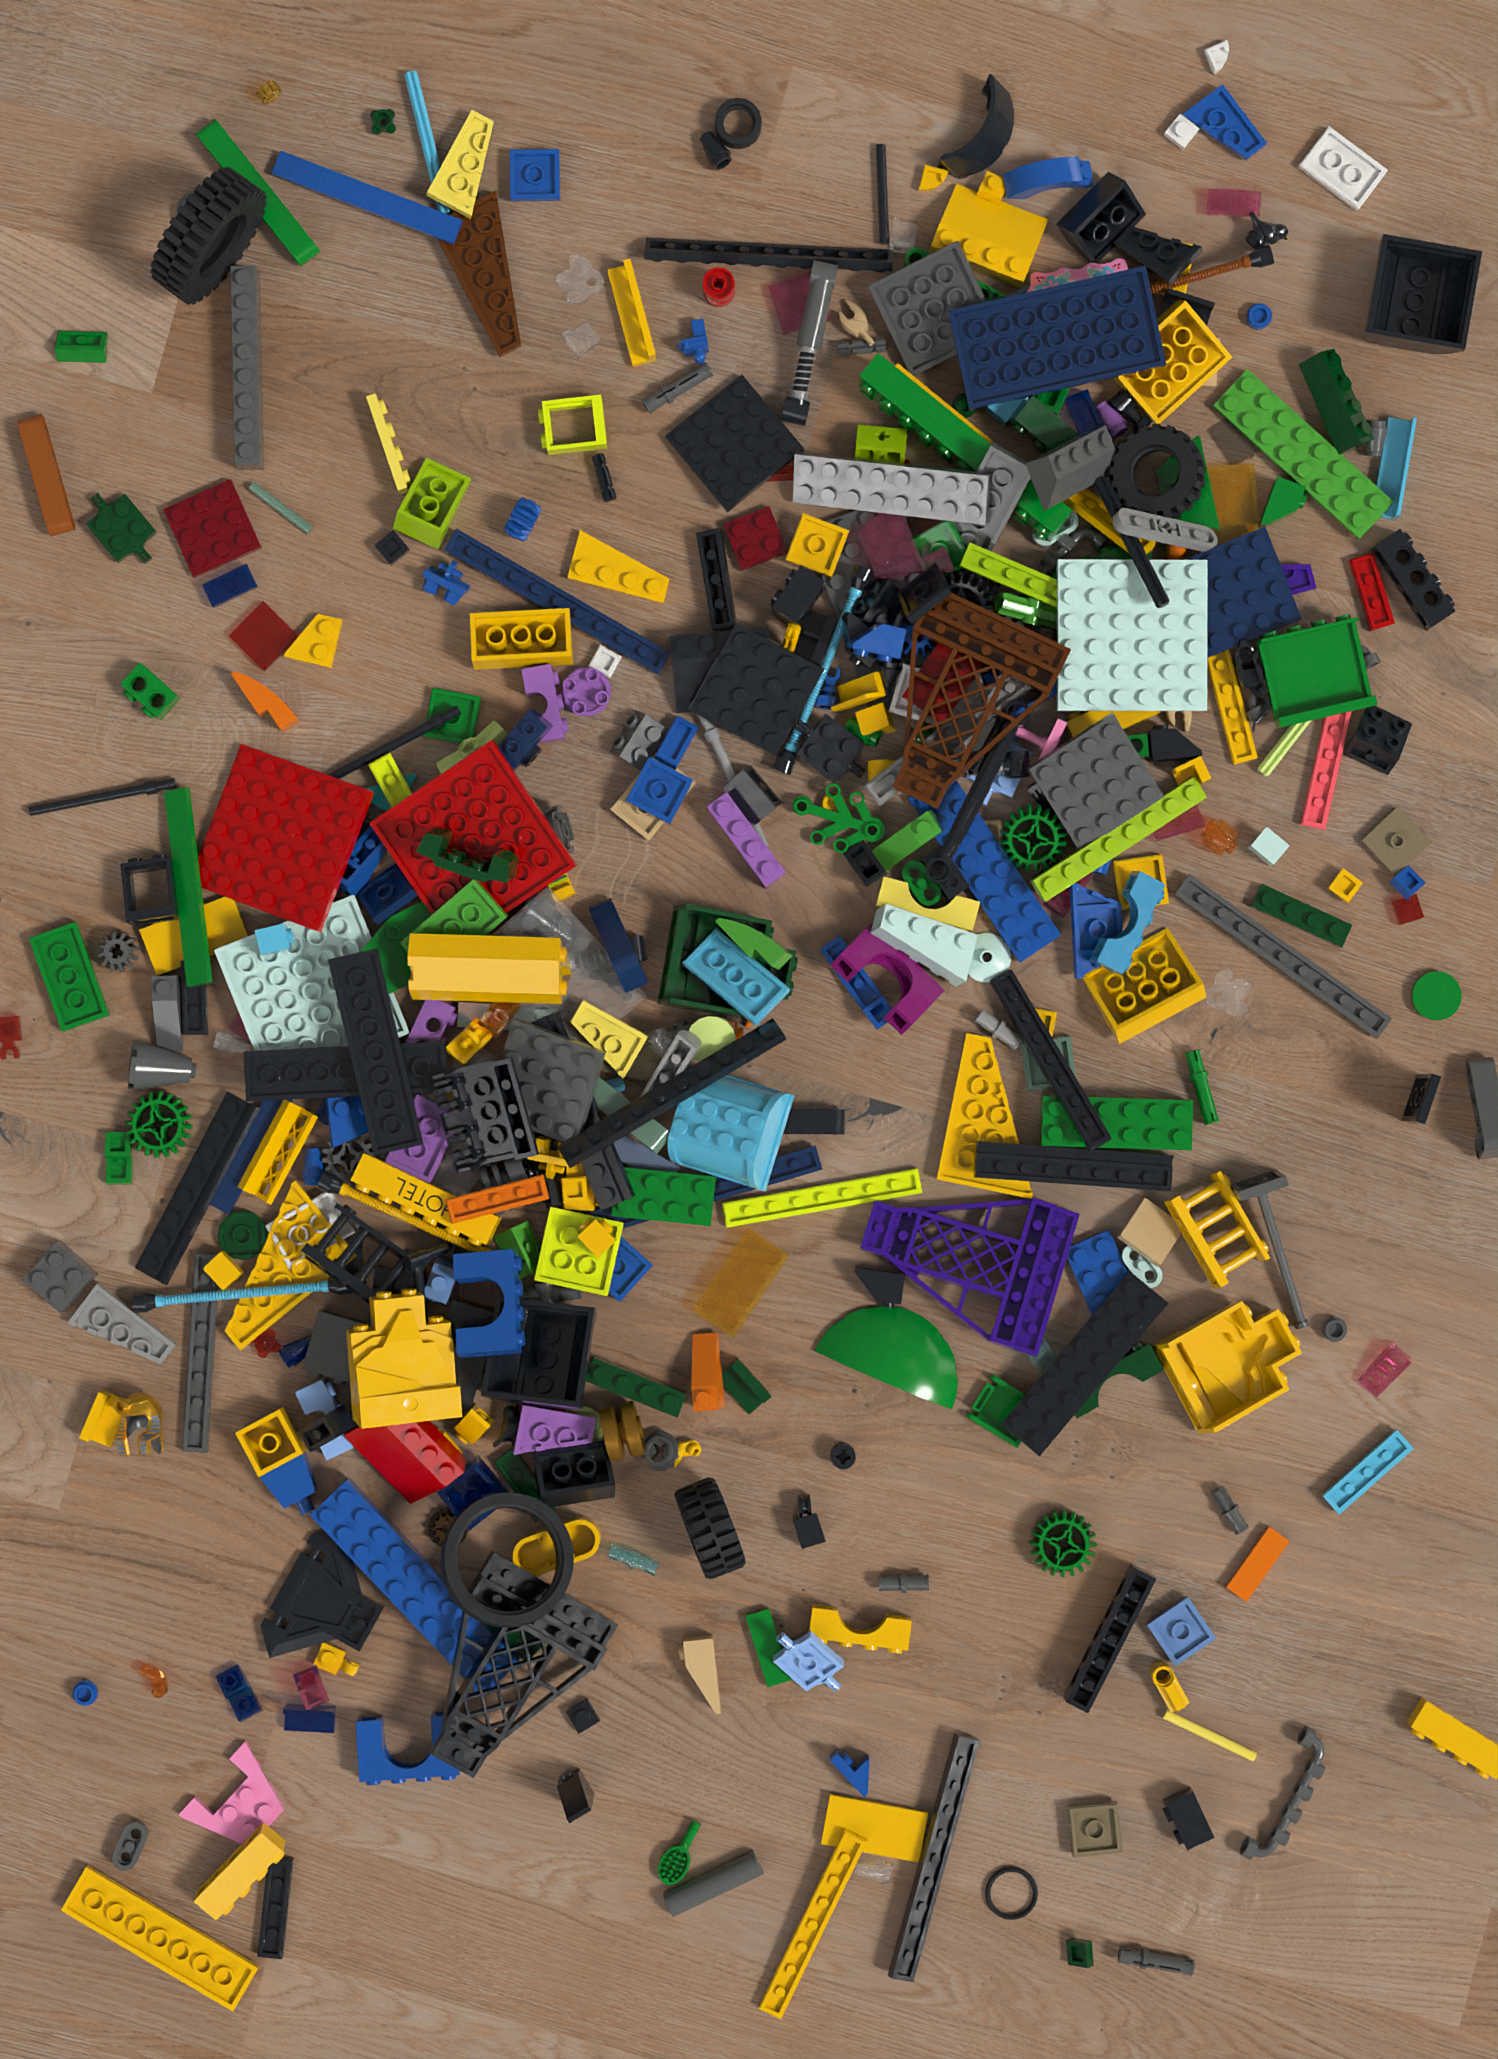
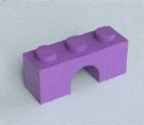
M551 664L521 669L527 697L540 695L547 700L548 706L542 716L553 725L538 745L565 740L564 734L569 733L566 718L561 719L560 709H564L562 694H557L555 685L560 684L557 669L552 670Z

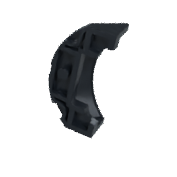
M989 74L986 84L981 92L987 97L986 110L989 111L983 126L970 142L952 153L941 155L938 167L948 170V173L957 179L968 178V176L980 171L983 172L993 165L1002 155L1012 135L1014 125L1012 99L1010 93L992 74Z

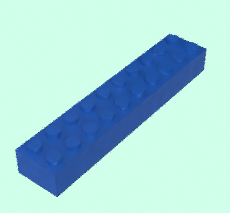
M348 1477L311 1512L310 1516L442 1656L453 1665L462 1610L450 1597L444 1585L442 1575ZM469 1616L465 1636L480 1645H485L494 1630L489 1625ZM501 1639L495 1650L505 1648L503 1639ZM466 1642L463 1646L459 1673L464 1679L480 1655L479 1649ZM510 1651L512 1662H519V1656L514 1651ZM506 1653L493 1656L496 1668L509 1664ZM490 1659L482 1672L492 1669ZM510 1670L497 1673L498 1680L500 1681ZM493 1675L480 1678L482 1690L495 1685ZM477 1682L473 1685L476 1691H478Z

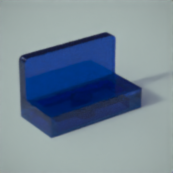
M286 1704L283 1708V1714H285L284 1731L335 1732L336 1706Z

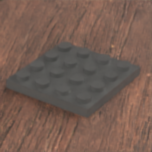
M959 240L868 286L909 373L913 376L957 355L948 310L987 302Z
M1113 713L1102 718L1027 767L1078 850L1099 837L1108 834L1164 797Z
M515 1018L512 1020L502 1057L513 1058L532 1130L565 1142L584 1130L606 1052Z

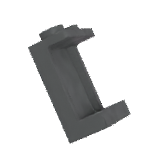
M321 1309L318 1312L302 1369L308 1370L307 1374L313 1377L321 1378L322 1375L332 1377L331 1381L337 1384L345 1385L346 1381L350 1382L346 1330L353 1329V1325L369 1323Z

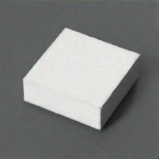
M599 645L588 667L596 668L607 678L611 679L622 656Z

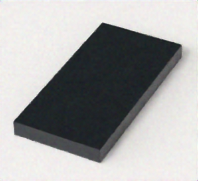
M453 1299L447 1320L451 1322L456 1384L460 1386L462 1408L470 1410L487 1356L462 1358L457 1355L456 1329L487 1326L493 1323L494 1312Z

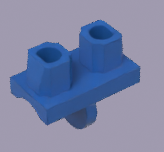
M454 560L449 566L441 562L438 569L430 566L424 570L422 575L425 577L422 589L434 595L437 593L440 585L447 588L443 600L452 605L457 604L460 598L469 591L470 585L461 581L464 573L456 570L458 562Z

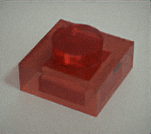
M1417 894L1412 895L1408 900L1402 898L1391 902L1398 925L1424 918Z

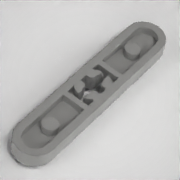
M1121 508L1112 518L1116 531L1129 536L1202 552L1214 548L1218 543L1217 536L1213 530L1199 524L1128 508Z

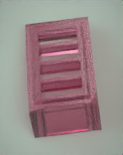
M1392 1342L1362 1374L1358 1381L1375 1397H1378L1411 1364V1358ZM1394 1354L1401 1361L1397 1363L1390 1356ZM1385 1361L1394 1368L1392 1371L1383 1364ZM1378 1368L1387 1375L1385 1379L1376 1372ZM1371 1375L1380 1383L1378 1387L1369 1379Z

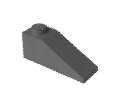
M151 976L152 1006L157 1047L169 1051H183L181 976Z

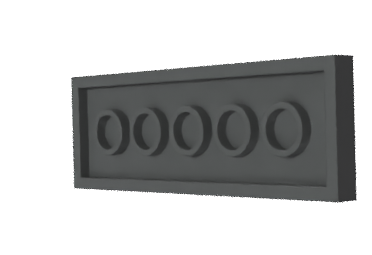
M995 443L990 445L977 472L991 473L988 523L981 525L951 521L956 526L961 535L960 537L963 538L967 546L970 542L991 552L1031 479L1025 464L1027 462ZM962 568L954 572L956 578H959L960 571H964V578H968L971 571ZM974 573L973 581L977 580L978 574ZM965 588L966 594L968 596L971 590Z

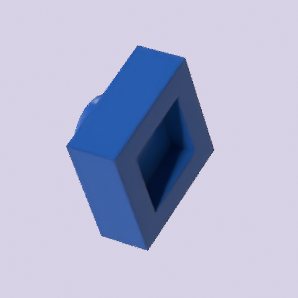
M1408 865L1389 883L1408 900L1426 882Z

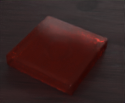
M263 601L229 637L258 666L266 671L294 643L299 635Z

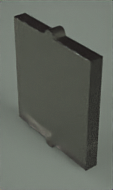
M1226 418L1223 423L1210 431L1233 467L1248 458L1252 459L1254 454L1260 451Z

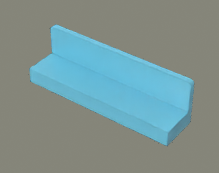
M1391 417L1387 418L1386 427L1388 431L1382 457H1380L1376 486L1392 499L1394 503L1380 518L1395 520L1401 514L1417 421L1415 417L1410 421Z

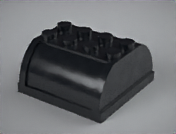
M1383 234L1380 240L1364 332L1365 337L1382 346L1428 354L1464 352L1482 251Z
M497 1296L493 1322L502 1313L504 1297ZM519 1299L520 1306L522 1305L524 1309V1320L520 1321L521 1331L523 1330L525 1334V1345L521 1346L522 1353L487 1356L481 1396L515 1404L564 1410L582 1409L597 1309L594 1307Z

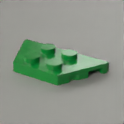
M1199 435L1192 440L1199 449L1205 464V487L1201 488L1200 492L1202 495L1199 501L1195 500L1192 504L1194 507L1189 512L1187 510L1181 514L1182 517L1177 520L1212 528V530H1221L1203 445ZM1173 456L1156 469L1161 495L1173 489L1180 477V467Z

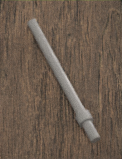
M698 715L706 732L704 736L707 742L711 743L728 781H731L736 776V773L719 739L721 735L718 729L714 728L711 721ZM745 815L746 819L768 847L769 843L760 824L754 825Z

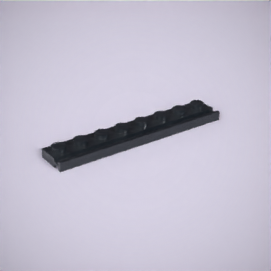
M558 1011L531 1022V1024L569 1038ZM594 1095L584 1130L603 1119ZM614 1143L581 1162L601 1210L635 1197Z
M227 1091L135 1266L136 1269L160 1283L168 1285L260 1108Z
M976 1141L973 1177L1171 1191L1172 1159L1174 1155L1092 1150L1089 1152L1088 1149Z

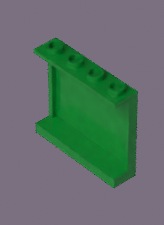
M1350 614L1335 617L1336 622L1326 624V620L1311 623L1312 628L1303 630L1302 626L1299 625L1287 628V633L1278 635L1277 631L1262 634L1263 639L1256 641L1276 729L1378 705L1376 695L1372 696L1356 625V621H1359L1358 617L1351 618Z

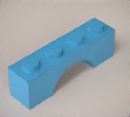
M1132 871L1121 893L1129 904V922L1119 935L1112 938H1100L1089 961L1115 974H1123L1124 971H1127L1132 963L1131 956L1134 949H1137L1143 940L1142 933L1145 926L1147 927L1151 923L1154 916L1152 912L1156 904H1159L1164 896L1163 889L1166 884L1141 871Z

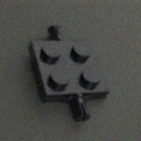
M824 714L819 722L812 727L808 726L801 719L797 721L801 726L795 723L794 728L805 735L802 744L795 754L833 783H836L848 769L858 778L862 777L861 773H865L866 770L855 762L857 754L865 745L861 740L827 714Z

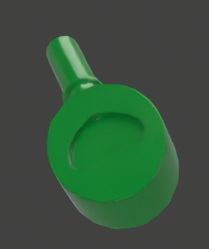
M692 1820L681 1842L668 1847L662 1854L658 1864V1876L664 1884H675L686 1875L691 1860L688 1849L692 1845L691 1843L701 1826L700 1822Z

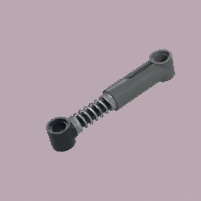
M813 261L808 293L796 344L799 346V357L796 358L798 364H795L797 369L794 371L795 377L792 378L794 380V384L791 385L793 389L790 390L789 397L785 398L781 417L782 422L801 426L806 425L810 402L807 401L809 395L807 390L811 386L809 380H812L810 375L813 371L811 370L812 366H815L813 364V360L816 359L814 355L817 354V350H821L838 265Z

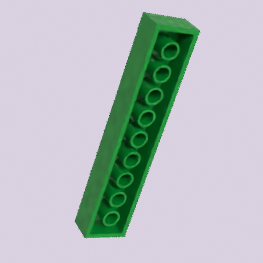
M877 353L859 375V388L861 389L859 392L869 401L874 399L880 404L879 409L889 417L891 415L899 420L898 424L903 429H907V432L912 430L917 434L918 441L925 447L931 446L938 451L936 455L945 463L950 461L957 467L956 470L977 472L991 444L882 355ZM1030 479L1013 511V517L1020 524H1028L1033 528L1032 533L1040 540L1044 541L1046 539L1051 542L1069 520L1072 509L1063 502H1060L1044 511L1032 479Z

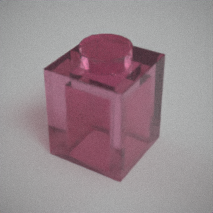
M317 1665L293 1674L306 1710L330 1701Z

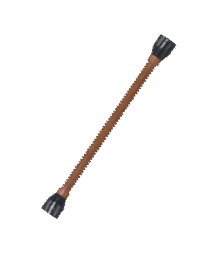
M1270 245L1259 247L1250 254L1234 260V262H1226L1222 265L1219 264L1206 268V270L1203 269V271L1200 270V272L1197 271L1179 276L1170 286L1162 281L1160 283L1157 282V284L1154 283V285L1151 284V294L1158 293V291L1161 292V290L1166 291L1168 288L1173 289V287L1195 282V280L1197 282L1201 279L1204 280V278L1207 279V277L1210 278L1229 271L1231 272L1232 270L1235 271L1238 268H1263L1273 265L1274 258Z

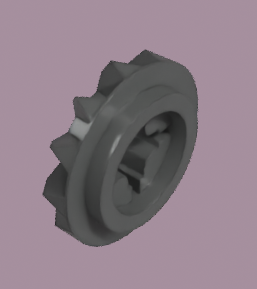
M664 1431L650 1434L644 1441L645 1455H642L646 1466L655 1471H666L669 1467L674 1466L675 1460L679 1457L678 1448L680 1447L675 1440L676 1437ZM656 1445L663 1448L666 1446L664 1449L666 1458L660 1455L657 1457L659 1450Z

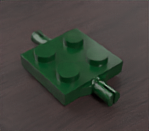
M99 493L95 494L96 498L93 496L91 501H93L99 511L95 517L86 523L91 532L118 564L126 557L135 553L142 560L143 564L148 563L146 558L150 562L152 557L144 549V546L150 538L157 534L152 525L125 493L114 502L108 504Z

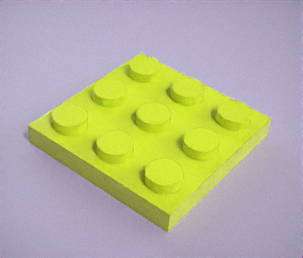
M550 1207L534 1280L608 1296L624 1222ZM596 1218L599 1221L604 1219L613 1228L611 1234L617 1239L599 1258L577 1237L581 1233L578 1228L588 1219L592 1222Z

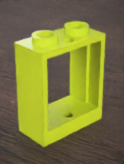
M601 395L542 401V409H538L539 423L544 424L545 433L541 434L542 449L547 448L548 455L608 449ZM593 408L596 441L554 445L550 412Z

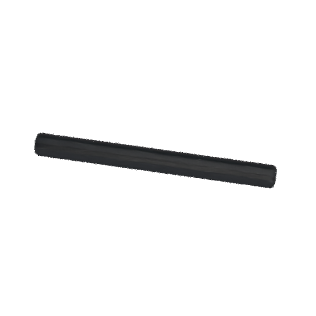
M1103 476L1096 480L1095 487L1111 518H1113L1114 514L1123 507L1109 479ZM1119 533L1157 608L1167 606L1169 598L1139 538Z

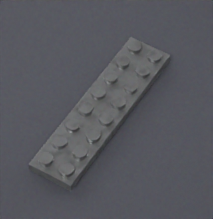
M796 452L794 454L793 503L986 525L988 523L991 473Z

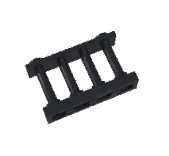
M337 1203L334 1206V1212L339 1215L317 1245L305 1244L301 1250V1256L370 1305L369 1297L376 1296L377 1292L389 1291L405 1269L403 1257L414 1252L408 1248L401 1249L356 1217V1212L346 1204L342 1207ZM346 1222H349L359 1231L338 1259L332 1261L325 1256V1250ZM368 1236L380 1245L358 1274L354 1273L352 1275L345 1270L347 1268L345 1265ZM389 1251L398 1257L399 1261L381 1285L373 1290L366 1285V1278L385 1253Z

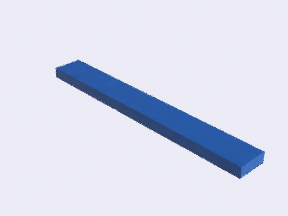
M280 151L272 171V175L452 245H454L463 223L461 219Z

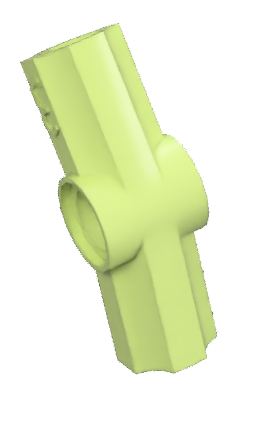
M492 721L476 737L465 739L459 745L457 751L436 763L437 768L442 774L491 740H494L497 746H499L508 734L497 722Z

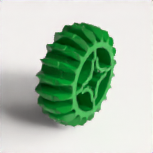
M1027 804V812H1024L1021 806L1017 808L1019 816L1014 812H1010L1009 817L1013 821L1011 822L1006 819L1003 821V824L1009 829H1000V834L1007 836L1000 839V844H1008L1002 849V852L1004 854L1012 852L1008 856V861L1011 862L1017 858L1016 867L1019 868L1022 862L1026 863L1025 870L1027 871L1030 869V864H1035V871H1039V863H1043L1044 867L1048 868L1049 862L1047 859L1056 863L1057 857L1054 853L1058 855L1063 854V850L1058 846H1066L1067 841L1060 838L1067 836V831L1058 830L1063 825L1060 821L1055 823L1058 819L1056 814L1049 817L1051 808L1047 807L1043 813L1041 812V804H1037L1036 811H1032V805ZM1033 819L1029 828L1020 829L1019 831L1015 830L1017 825L1024 820ZM1040 820L1051 827L1054 837H1050L1040 830ZM1036 826L1037 838L1040 839H1036V842H1033V846L1030 848V837L1027 835L1031 836V832L1034 831ZM1012 837L1018 838V841L1026 844V854L1016 848ZM1052 845L1045 853L1034 856L1038 846Z
M159 1091L156 1099L154 1092H149V1101L145 1096H140L139 1099L142 1105L133 1102L132 1106L137 1111L127 1112V1115L133 1117V1120L125 1121V1125H132V1129L127 1130L126 1134H134L135 1136L129 1142L134 1144L139 1141L136 1147L137 1151H141L146 1147L145 1156H150L153 1150L154 1158H160L161 1150L164 1157L170 1156L169 1149L174 1154H177L179 1149L176 1144L181 1147L186 1146L182 1137L191 1138V1134L186 1133L185 1129H193L192 1124H186V1120L193 1117L191 1114L185 1116L183 1114L189 1107L185 1105L179 1108V1105L182 1103L181 1098H177L172 1102L174 1098L173 1093H169L165 1099L164 1091ZM158 1104L168 1106L174 1111L176 1116L165 1117L162 1110H159ZM151 1107L150 1120L146 1124L140 1125L143 1113ZM158 1117L160 1118L159 1121H170V1123L161 1126L160 1132L159 1128H148L158 1122ZM178 1124L176 1135L168 1142L169 1128ZM153 1132L160 1145L150 1143L142 1133Z
M1062 1509L1061 1517H1058L1056 1511L1053 1510L1051 1511L1053 1519L1049 1520L1046 1515H1043L1042 1518L1046 1523L1044 1525L1038 1521L1035 1523L1040 1529L1039 1532L1031 1530V1535L1037 1537V1540H1029V1544L1037 1546V1548L1032 1549L1030 1553L1031 1555H1039L1034 1560L1036 1564L1044 1561L1041 1567L1044 1572L1051 1567V1576H1055L1057 1570H1060L1061 1578L1065 1577V1570H1069L1070 1575L1075 1576L1073 1568L1077 1567L1080 1572H1083L1084 1569L1080 1564L1082 1562L1086 1565L1091 1564L1086 1556L1094 1557L1096 1554L1089 1549V1547L1097 1546V1542L1089 1541L1096 1534L1094 1531L1086 1532L1092 1525L1089 1522L1082 1525L1085 1520L1084 1516L1081 1515L1075 1520V1511H1071L1069 1517H1067L1066 1510ZM1065 1524V1527L1062 1528L1059 1534H1046L1052 1527ZM1073 1526L1080 1530L1083 1537V1546L1072 1541ZM1066 1538V1541L1071 1546H1064V1549H1060L1059 1544L1055 1541ZM1043 1541L1055 1547L1053 1561L1045 1555ZM1067 1553H1079L1072 1561L1061 1563V1560L1064 1559Z

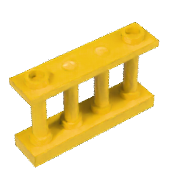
M1221 1171L1210 1174L1209 1176L1213 1183L1187 1199L1175 1196L1164 1202L1213 1289L1221 1288L1228 1284L1227 1273L1250 1259L1256 1257L1258 1261H1266L1270 1258L1267 1253L1269 1249L1266 1243L1257 1236L1230 1188L1231 1182L1229 1178L1222 1174ZM1219 1192L1225 1205L1198 1221L1193 1220L1189 1213L1190 1208ZM1231 1213L1238 1226L1214 1241L1206 1242L1201 1234L1203 1229ZM1243 1235L1250 1248L1226 1263L1218 1264L1214 1257L1215 1251Z

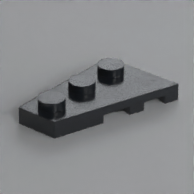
M1129 226L1113 243L1116 250L1139 266L1146 265V270L1168 286L1203 252L1200 245L1193 244L1191 246L1182 243L1179 239L1172 238L1170 240L1158 236L1157 233Z

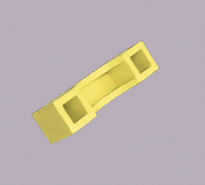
M883 877L875 907L880 908L888 904L972 932L980 902L955 896L948 905L942 908H924L912 898L907 882Z

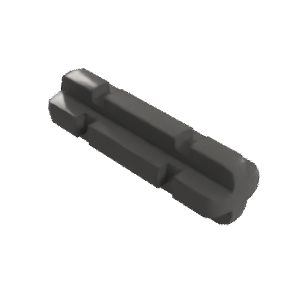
M875 338V343L872 346H869L865 339L851 340V343L840 341L837 344L838 355L848 356L849 353H852V355L869 354L872 351L876 353L885 352L886 341L885 338Z

